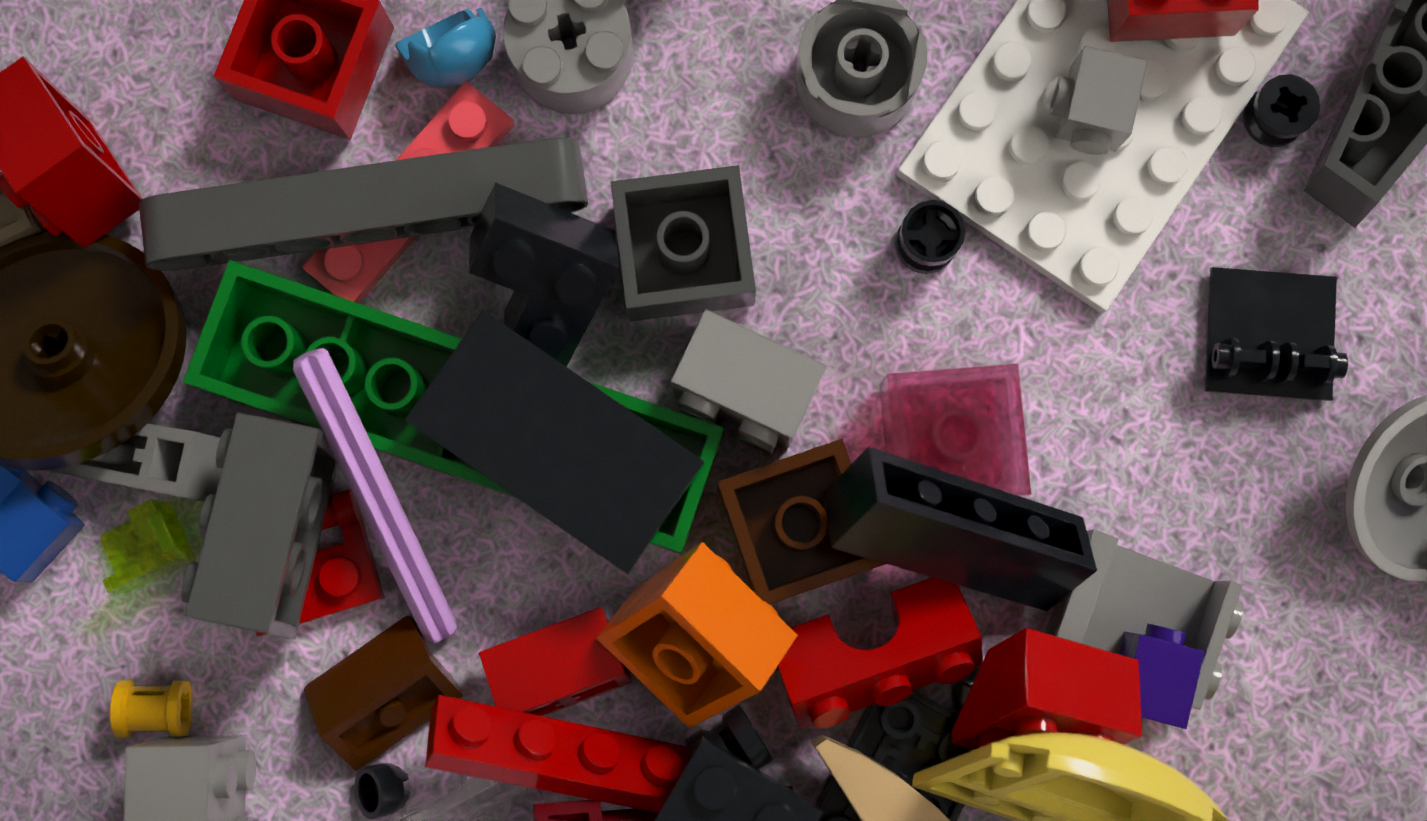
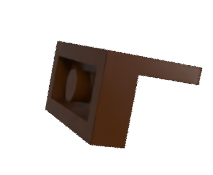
M405 616L308 683L304 688V693L320 738L355 771L429 721L431 708L438 695L458 699L463 697L453 676L429 651L416 622L411 616Z

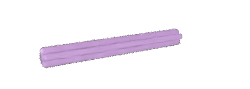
M319 348L302 354L294 360L293 371L424 640L428 643H436L450 637L456 632V619L328 351L324 348Z

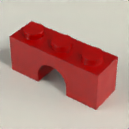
M931 577L890 592L894 620L898 629L889 642L876 649L860 650L845 644L838 637L829 614L791 627L798 636L778 664L777 670L799 730L812 726L818 729L833 727L845 721L853 711L873 704L878 706L897 704L909 697L913 690L937 681L941 684L958 682L968 677L976 667L981 666L983 662L982 636L959 586Z

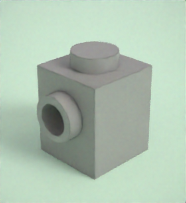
M1084 46L1070 66L1068 78L1060 76L1054 89L1050 114L1059 116L1054 137L1071 141L1070 146L1073 149L1087 154L1102 155L1107 154L1109 150L1116 152L1132 134L1148 60Z

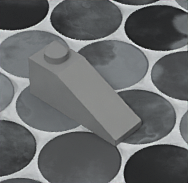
M146 423L137 433L109 452L76 465L49 469L48 471L204 502L208 495H216L222 469L216 466V453L220 437Z

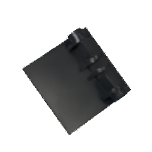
M1211 267L1205 392L1333 401L1334 378H1344L1348 370L1347 354L1338 353L1334 347L1337 277Z

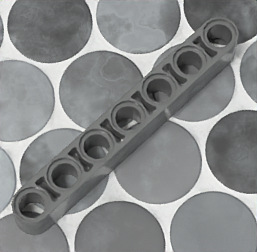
M549 138L149 196L138 202L145 264L147 268L152 270H185L226 264L229 260L240 262L474 228L495 182L574 213L588 206L580 142L572 138Z

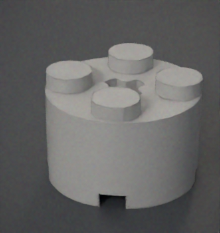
M509 0V8L505 16L503 28L504 44L518 83L531 98L562 114H582L605 106L618 94V91L626 82L634 62L630 19L622 0ZM575 37L577 47L565 50L563 40Z
M836 0L822 10H818L805 25L800 39L795 69L796 91L805 114L826 130L846 137L876 135L892 129L904 117L912 105L927 65V44L921 29L918 30L915 23L907 15L908 10L898 1ZM861 60L865 62V72L854 70L853 61Z

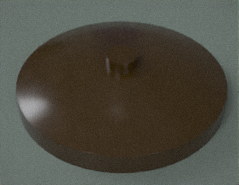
M50 232L36 234L0 247V466L20 470H49L76 465L96 458L124 443L152 419L168 398L178 379L184 361L187 335L185 317L180 301L162 271L147 268L144 253L138 248L113 236L104 235L84 249L64 232L57 237Z

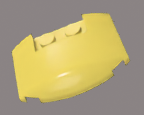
M1040 733L1007 738L914 773L912 787L1012 821H1228L1220 808L1203 790L1173 767L1127 745L1082 734Z

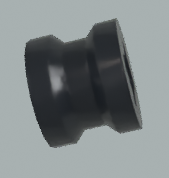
M1293 74L1278 75L1267 81L1251 97L1243 112L1244 126L1249 135L1259 144L1268 147H1283L1296 140L1300 134L1306 132L1315 123L1320 111L1319 95L1314 86L1302 77ZM1279 99V102H1282L1285 105L1290 106V108L1284 109L1283 107L1276 105L1277 100Z

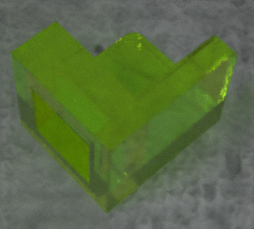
M153 499L128 510L131 518L130 521L102 534L101 543L115 572L114 575L102 580L107 593H128L196 560L171 503Z

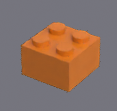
M701 542L636 586L596 639L683 723L691 728L759 693L798 635L779 617L777 611L770 604L762 601L732 571L730 565L722 557L714 554Z

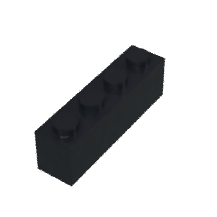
M869 446L823 493L831 548L1040 610H1050L1097 571L1083 517Z

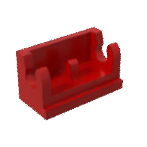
M602 606L478 652L495 706L546 716L631 684L632 680L628 669L596 639L608 623Z

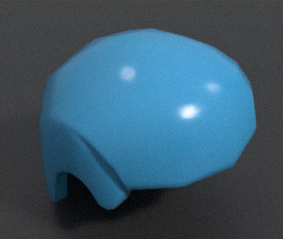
M482 8L476 9L479 17H476L471 10L465 9L396 43V49L416 79L433 87H455L473 80L492 59L496 41L495 29Z

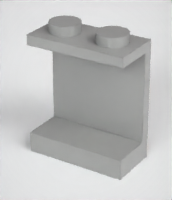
M1095 529L1088 530L1087 533L1097 571L1054 606L1045 633L1116 654L1120 652L1124 632L1145 635L1147 623L1186 633L1184 646L1205 651L1192 708L1201 710L1204 699L1210 700L1214 696L1221 681L1223 669L1222 664L1217 661L1225 638L1230 639L1235 634L1241 622L1243 604L1238 599L1243 585L1233 581H1212L1117 545L1119 538Z

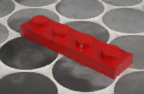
M438 695L431 708L425 767L658 812L690 758V752L687 746Z

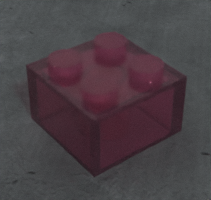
M1018 364L887 374L880 382L885 452L1021 497L1032 495Z

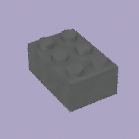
M237 412L233 429L226 428L218 443L216 466L222 469L216 495L210 494L207 496L200 513L199 533L205 535L199 562L193 561L190 563L183 579L181 599L183 602L188 603L185 617L296 639L338 461L324 433L318 428Z

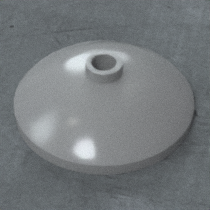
M1427 395L1416 398L1396 409L1371 433L1362 446L1352 467L1347 484L1345 503L1349 532L1357 549L1364 558L1391 576L1417 582L1427 581Z

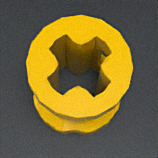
M131 679L119 680L113 689L110 704V723L114 736L118 739H129L133 736L134 732H169L172 737L187 736L192 725L193 690L190 681L174 680L171 685L136 686L135 682Z

